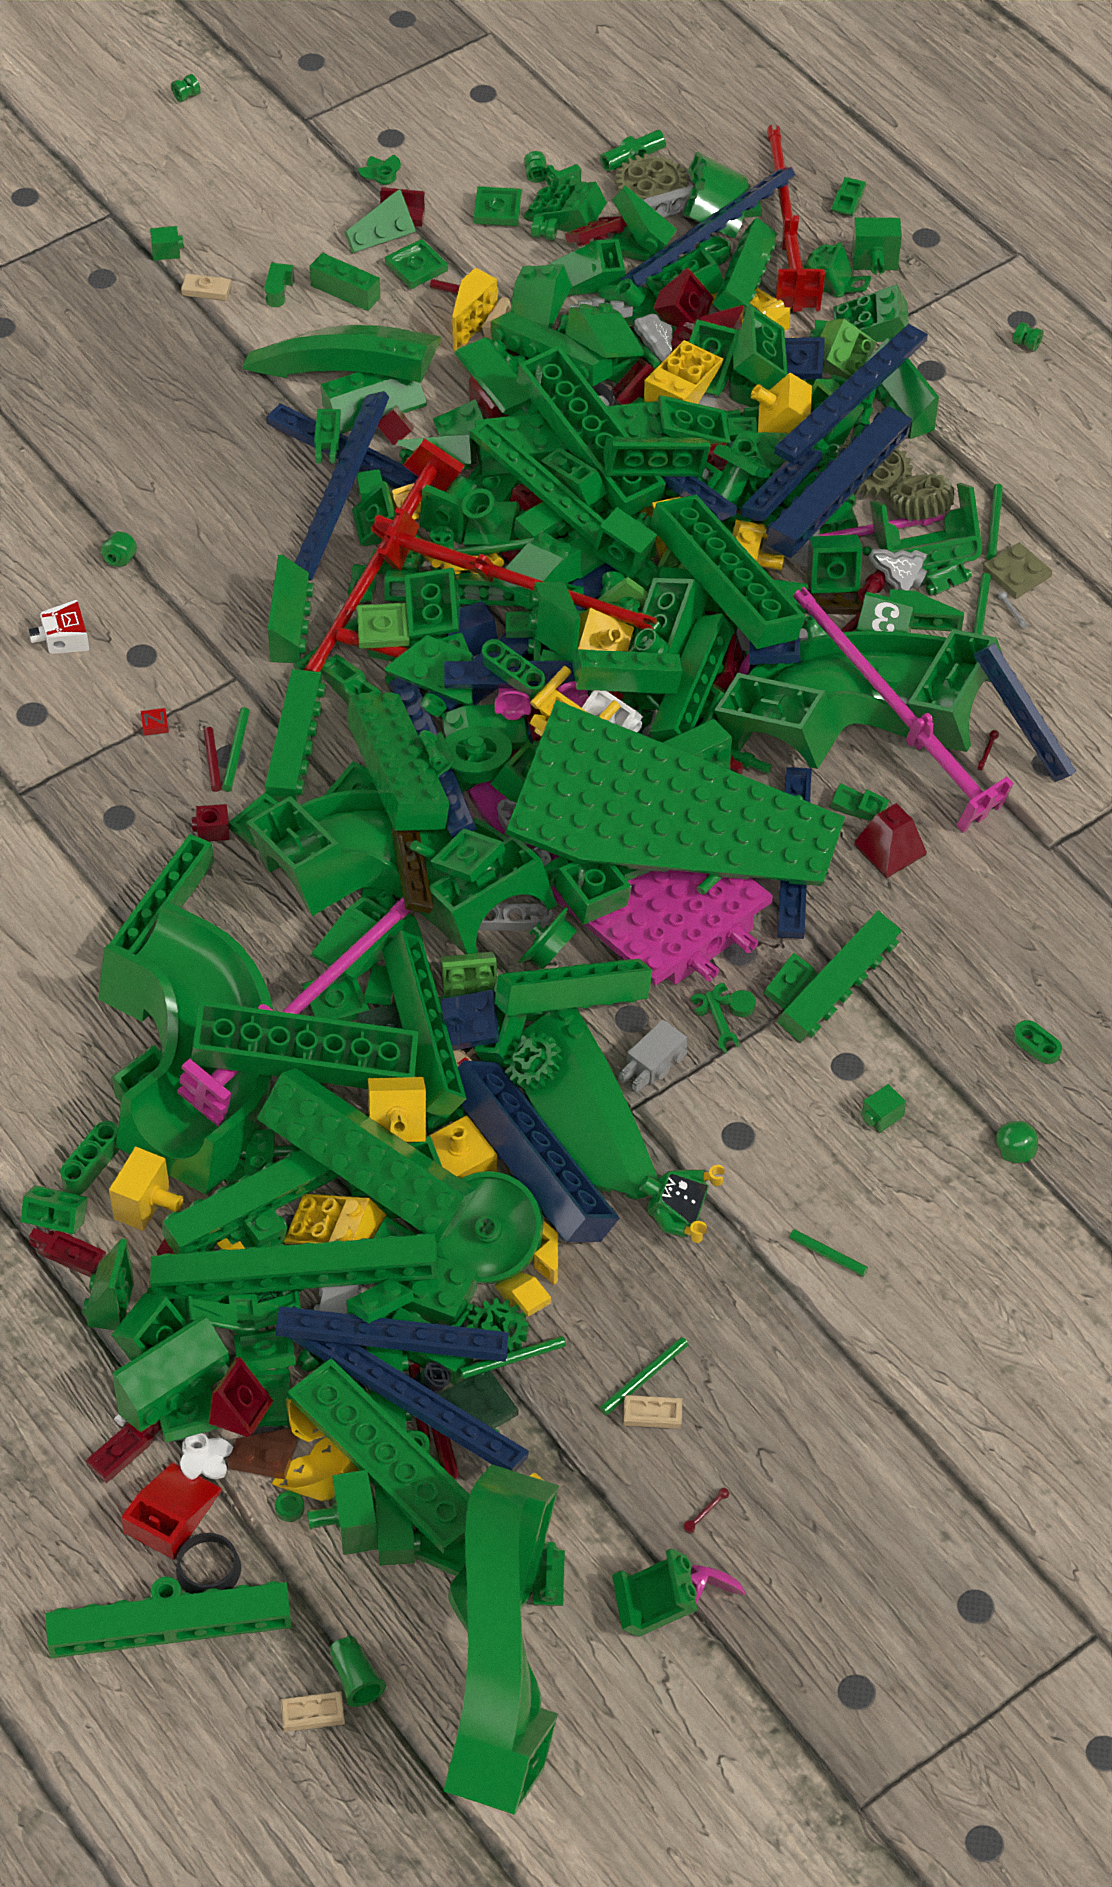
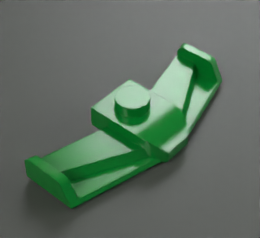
M298 1290L294 1291V1293L260 1303L257 1301V1294L228 1295L227 1304L196 1299L190 1295L186 1296L185 1299L187 1322H193L202 1315H205L212 1326L231 1329L238 1335H252L258 1329L275 1325L278 1319L279 1306L291 1308L295 1306L301 1309Z

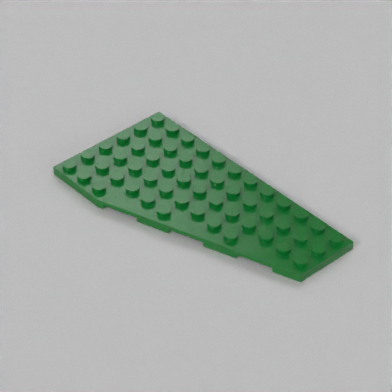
M556 700L505 834L578 864L590 862L622 865L630 869L662 872L676 870L708 873L709 876L749 879L751 877L789 881L791 884L822 886L845 816Z

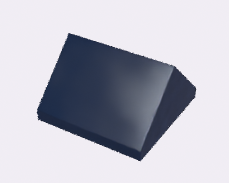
M483 601L460 608L459 632L445 634L447 637L462 633L473 656L479 655L482 652V647L488 640H498L495 619Z

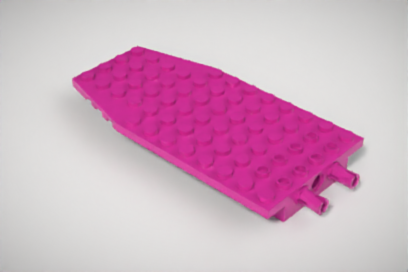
M493 780L479 783L468 790L469 798L483 819H486L491 827L508 837L497 817V805L500 801L508 798L491 785ZM526 844L530 849H534L536 847L531 844ZM548 852L551 857V861L560 857L558 855ZM668 870L667 872L651 871L628 880L632 887L626 907L584 924V926L624 960L641 959L653 970L651 983L654 986L666 978L676 985L694 971H697L706 981L710 982L719 973V968L709 962L712 958L733 943L740 946L746 953H751V950L753 951L757 947L758 940L749 934L753 930V916L772 903V894L751 877L749 879L723 877L706 894L701 895L697 891V887L709 876L708 873ZM551 887L555 901L563 908L568 907V912L580 922L556 888Z

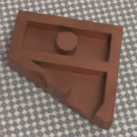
M291 1428L237 1438L228 1460L229 1469L285 1480L299 1437L293 1434Z

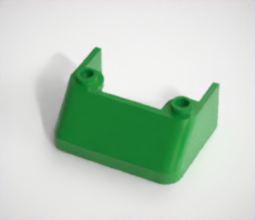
M963 483L957 484L960 508L951 509L945 514L943 531L900 539L898 528L888 522L886 504L870 501L874 534L879 549H886L892 553H897L901 550L909 553L915 550L925 553L927 557L922 567L924 570L945 567L948 562L954 559L961 561L968 558L967 562L976 560L981 555L982 543L974 487Z

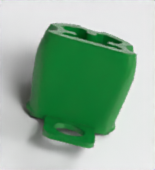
M841 242L835 245L824 244L809 254L808 260L803 266V269H824L823 291L839 298L845 293L864 292L871 282V276L869 275L853 276L847 253ZM857 281H865L860 287H852Z

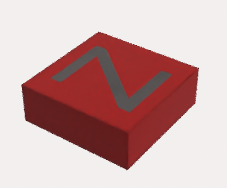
M166 708L140 711L144 736L169 733Z

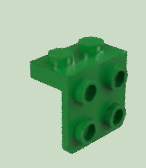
M389 1278L346 1300L347 1313L356 1315L367 1323H371L379 1318L392 1319L398 1308L414 1301L413 1291L396 1280Z

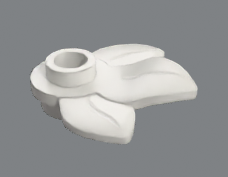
M203 1433L186 1437L182 1443L184 1455L180 1460L183 1474L191 1480L198 1477L201 1473L211 1479L225 1477L226 1463L223 1457L231 1454L233 1446L222 1438L208 1439Z

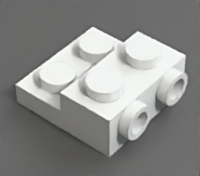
M594 690L582 707L588 713L598 717L615 700L621 707L608 721L638 732L642 726L640 720L643 716L607 691Z

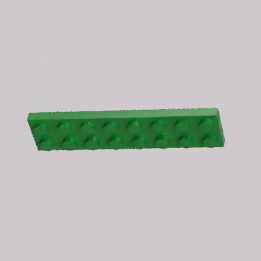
M332 1358L287 1391V1398L360 1471L368 1470L369 1480L443 1554L465 1537L466 1510L470 1494Z

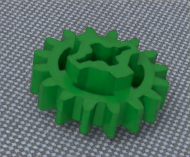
M531 1032L530 1038L527 1039L522 1035L521 1043H512L515 1049L507 1051L510 1059L504 1061V1064L508 1067L505 1073L516 1086L519 1085L524 1090L528 1086L535 1090L537 1083L544 1087L546 1085L545 1079L547 1078L553 1080L552 1072L560 1070L556 1063L563 1059L558 1054L562 1051L550 1035L547 1036L544 1032H541L539 1035ZM520 1070H523L525 1072V1075L521 1074Z
M495 1298L492 1305H489L485 1300L483 1301V1309L475 1306L474 1315L468 1316L469 1325H467V1328L509 1332L507 1353L512 1352L513 1348L516 1350L522 1349V1342H527L529 1323L526 1322V1314L524 1312L519 1313L518 1304L512 1308L509 1307V1300L507 1299L503 1304H499L498 1298Z

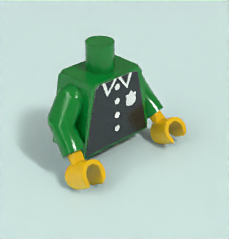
M714 1165L710 1168L709 1172H706L705 1169L672 1170L665 1173L657 1181L646 1176L639 1190L651 1196L647 1208L648 1214L654 1217L664 1233L681 1238L690 1235L694 1243L701 1242L703 1234L707 1233V1225L703 1221L697 1220L709 1188L706 1182L710 1181L714 1186H721L724 1182L723 1177H716L714 1175L725 1174L724 1167L722 1165Z

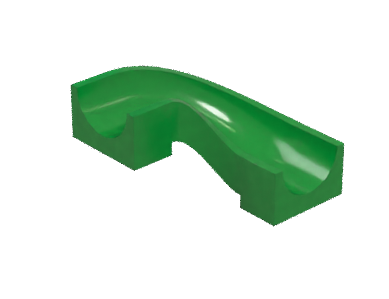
M955 629L951 630L948 637L892 631L843 632L876 671L880 666L887 665L900 672L902 678L898 687L893 689L894 692L917 718H921L925 713H929L932 716L933 734L945 748L963 752L969 750L971 746L969 720L972 705L984 681L991 682L973 654L993 643L1001 651L997 637ZM828 634L801 640L799 663H761L749 675L737 673L714 710L720 725L732 736V749L741 751L752 732L765 733L792 746L805 759L808 766L815 769L820 767L840 732L850 724L871 725L907 738L910 732V728Z
M377 790L336 792L314 798L301 805L289 796L247 821L265 868L271 873L277 868L282 867L298 891L311 916L316 915L363 887H374L384 891L391 890L393 895L401 899L403 897L392 836L393 826ZM475 817L473 819L477 829L473 832L502 841L505 851L473 883L433 869L431 860L424 857L434 908L430 914L419 912L464 954L478 953L476 939L479 927L491 909L501 901L515 895L527 894L532 895L547 910L557 906L541 858L521 840L513 837L508 838ZM447 825L446 829L419 830L422 844L438 852L453 839Z
M167 901L161 905L159 918L150 938L136 955L113 943H109L104 947L98 1000L141 1022L151 1015L158 1028L162 1046V1060L158 1067L122 1095L116 1147L130 1155L134 1148L138 1147L165 1158L169 1176L207 1195L238 1168L239 1156L250 1143L252 1135L256 1130L260 1129L262 1122L257 1120V1117L270 1095L272 1076L239 1071L223 1086L231 1092L226 1120L219 1126L215 1125L177 1093V1090L182 1086L179 1082L180 1076L185 1072L182 1069V1065L191 1059L199 1000L258 1008L260 1005L265 1004L272 1010L273 1006L264 978L255 962L233 937L214 924ZM199 1066L209 1075L213 1074L218 1069L212 1067Z
M491 1464L476 1481L471 1490L465 1519L466 1565L451 1582L448 1593L451 1607L468 1633V1659L463 1710L443 1791L515 1815L544 1771L558 1713L541 1708V1691L527 1661L522 1634L521 1609L532 1596L559 1485Z

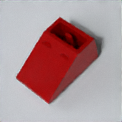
M172 1462L136 1495L121 1516L124 1534L174 1560L183 1544L190 1538L215 1502L222 1488L200 1476L193 1480L187 1478L183 1474L181 1467Z

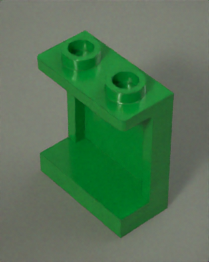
M670 1548L666 1550L667 1559L633 1575L622 1570L612 1574L622 1630L641 1637L698 1611L696 1604L697 1593L692 1584L690 1574L691 1563L687 1555Z

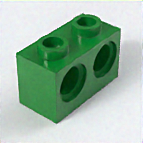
M34 1185L23 1196L20 1222L74 1234L84 1224L88 1197Z

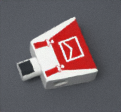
M78 600L42 611L40 613L42 626L28 629L31 644L46 641L48 651L51 654L89 650L87 632Z

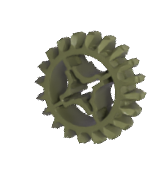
M925 472L921 475L907 476L906 479H900L899 483L893 484V488L890 489V506L895 515L900 516L901 519L907 518L909 521L917 519L919 521L920 519L927 520L931 517L936 518L939 514H945V511L950 510L954 504V487H952V482L949 481V478L943 475H936V473L927 474Z

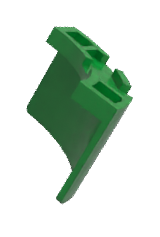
M696 152L687 171L691 175V181L695 183V188L690 190L682 215L689 219L703 222L748 191L749 183L747 178L743 174ZM746 210L741 212L742 216L740 218L728 221L726 223L727 226L719 232L731 238H736Z

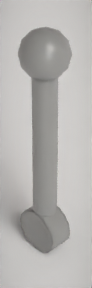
M1005 591L999 592L998 598L1005 602L1018 620L1019 625L1025 629L1028 624L1008 600L1007 593Z

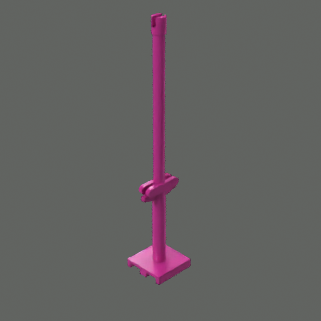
M802 587L801 591L797 590L793 595L795 600L804 610L808 611L910 728L906 738L908 745L912 747L916 744L915 747L918 750L925 747L968 796L970 801L957 824L962 833L968 830L974 819L978 823L984 820L992 807L999 810L1014 784L1008 776L983 791L933 734L932 716L929 713H925L921 718H917L816 603L815 598L805 587Z
M402 897L380 921L281 1012L299 1014L390 928L412 910L405 909L404 898ZM265 1004L258 1007V1009L272 1010ZM189 1059L182 1065V1069L185 1072L180 1076L179 1082L182 1086L177 1090V1093L215 1125L219 1126L226 1120L231 1092L223 1086L239 1071L218 1068L213 1074L209 1075Z

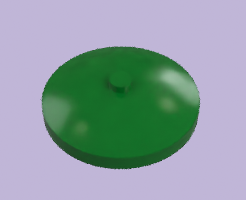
M485 1171L461 1178V1180L475 1188L476 1191L451 1235L440 1242H436L439 1258L477 1271V1284L500 1283L518 1275L534 1259V1253L539 1250L543 1237V1217L536 1198L520 1181L504 1173Z

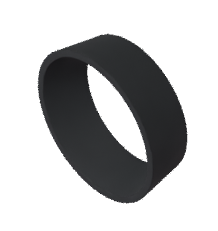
M201 1533L191 1537L181 1547L177 1557L176 1576L180 1586L187 1593H203L208 1589L228 1590L232 1589L239 1580L241 1561L233 1544L226 1537L216 1533ZM216 1542L225 1545L233 1552V1567L224 1579L213 1584H199L185 1576L180 1565L181 1559L190 1548L197 1544Z

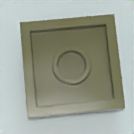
M1020 542L983 564V571L989 573L991 578L1014 599L1019 598L1052 576V570Z

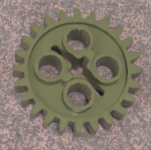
M645 153L644 158L636 155L635 161L628 158V164L622 163L621 168H618L617 174H615V189L619 192L626 185L643 200L687 187V174L684 173V168H680L679 162L673 164V158L665 160V155L657 158L656 153L652 157Z
M847 439L845 445H841L836 459L838 458V455L841 452V450L843 448H847L850 445V440ZM899 445L856 490L855 494H859L862 491L865 498L872 494L874 500H877L878 495H881L886 500L887 495H890V489L893 488V484L899 483L900 479H906L907 476H912L913 474L911 473L913 466L909 465L911 458L905 457L907 451H899L901 446Z

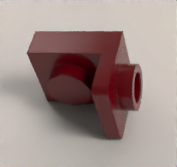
M523 484L517 485L512 490V496L509 502H518L525 512L543 502Z

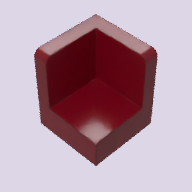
M397 405L384 414L378 424V428L393 445H396L398 440L406 437L414 428Z

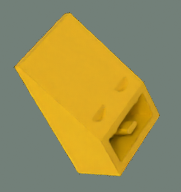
M476 267L460 283L452 315L453 351L466 345L475 333L482 330L488 315L498 303L497 279Z
M684 340L645 380L644 401H658L659 395L698 404L723 363V358Z
M306 1194L302 1196L284 1243L287 1245L332 1242L335 1240L373 1239L386 1214L370 1198Z

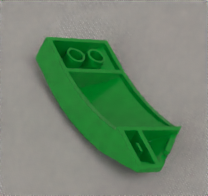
M376 325L333 326L309 331L250 351L242 365V369L287 378L289 374L312 371H355L421 383L441 342V336Z
M576 1007L567 1008L565 1011H548L524 1029L521 1036L524 1035L528 1039L531 1032H535L537 1035L541 1032H544L547 1036L550 1035L562 1050L558 1054L563 1059L556 1063L560 1070L552 1072L553 1080L545 1079L546 1085L544 1087L537 1083L535 1090H532L529 1086L525 1090L523 1089L532 1107L598 1190L609 1193L612 1190L626 1193V1197L635 1200L649 1196L639 1190L640 1185L646 1176L656 1181L658 1176L636 1121L604 1054ZM520 1070V1073L525 1075V1072Z

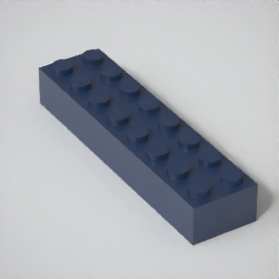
M463 1060L458 1070L466 1100L461 1105L465 1109L466 1115L481 1130L484 1138L495 1148L497 1156L505 1161L512 1170L511 1174L513 1177L519 1180L534 1195L543 1216L555 1226L560 1238L566 1242H601L620 1219L518 1087L510 1080V1077L505 1073L498 1062Z

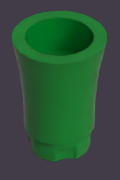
M347 1636L338 1639L330 1646L332 1662L341 1680L349 1706L361 1707L367 1705L384 1693L386 1683L376 1672L356 1637Z

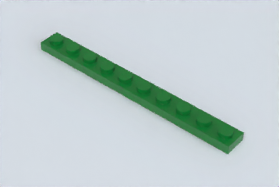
M486 418L471 430L470 437L592 545H595L600 525L605 521L491 420ZM649 560L633 581L647 591L651 587L653 578H658L660 568Z

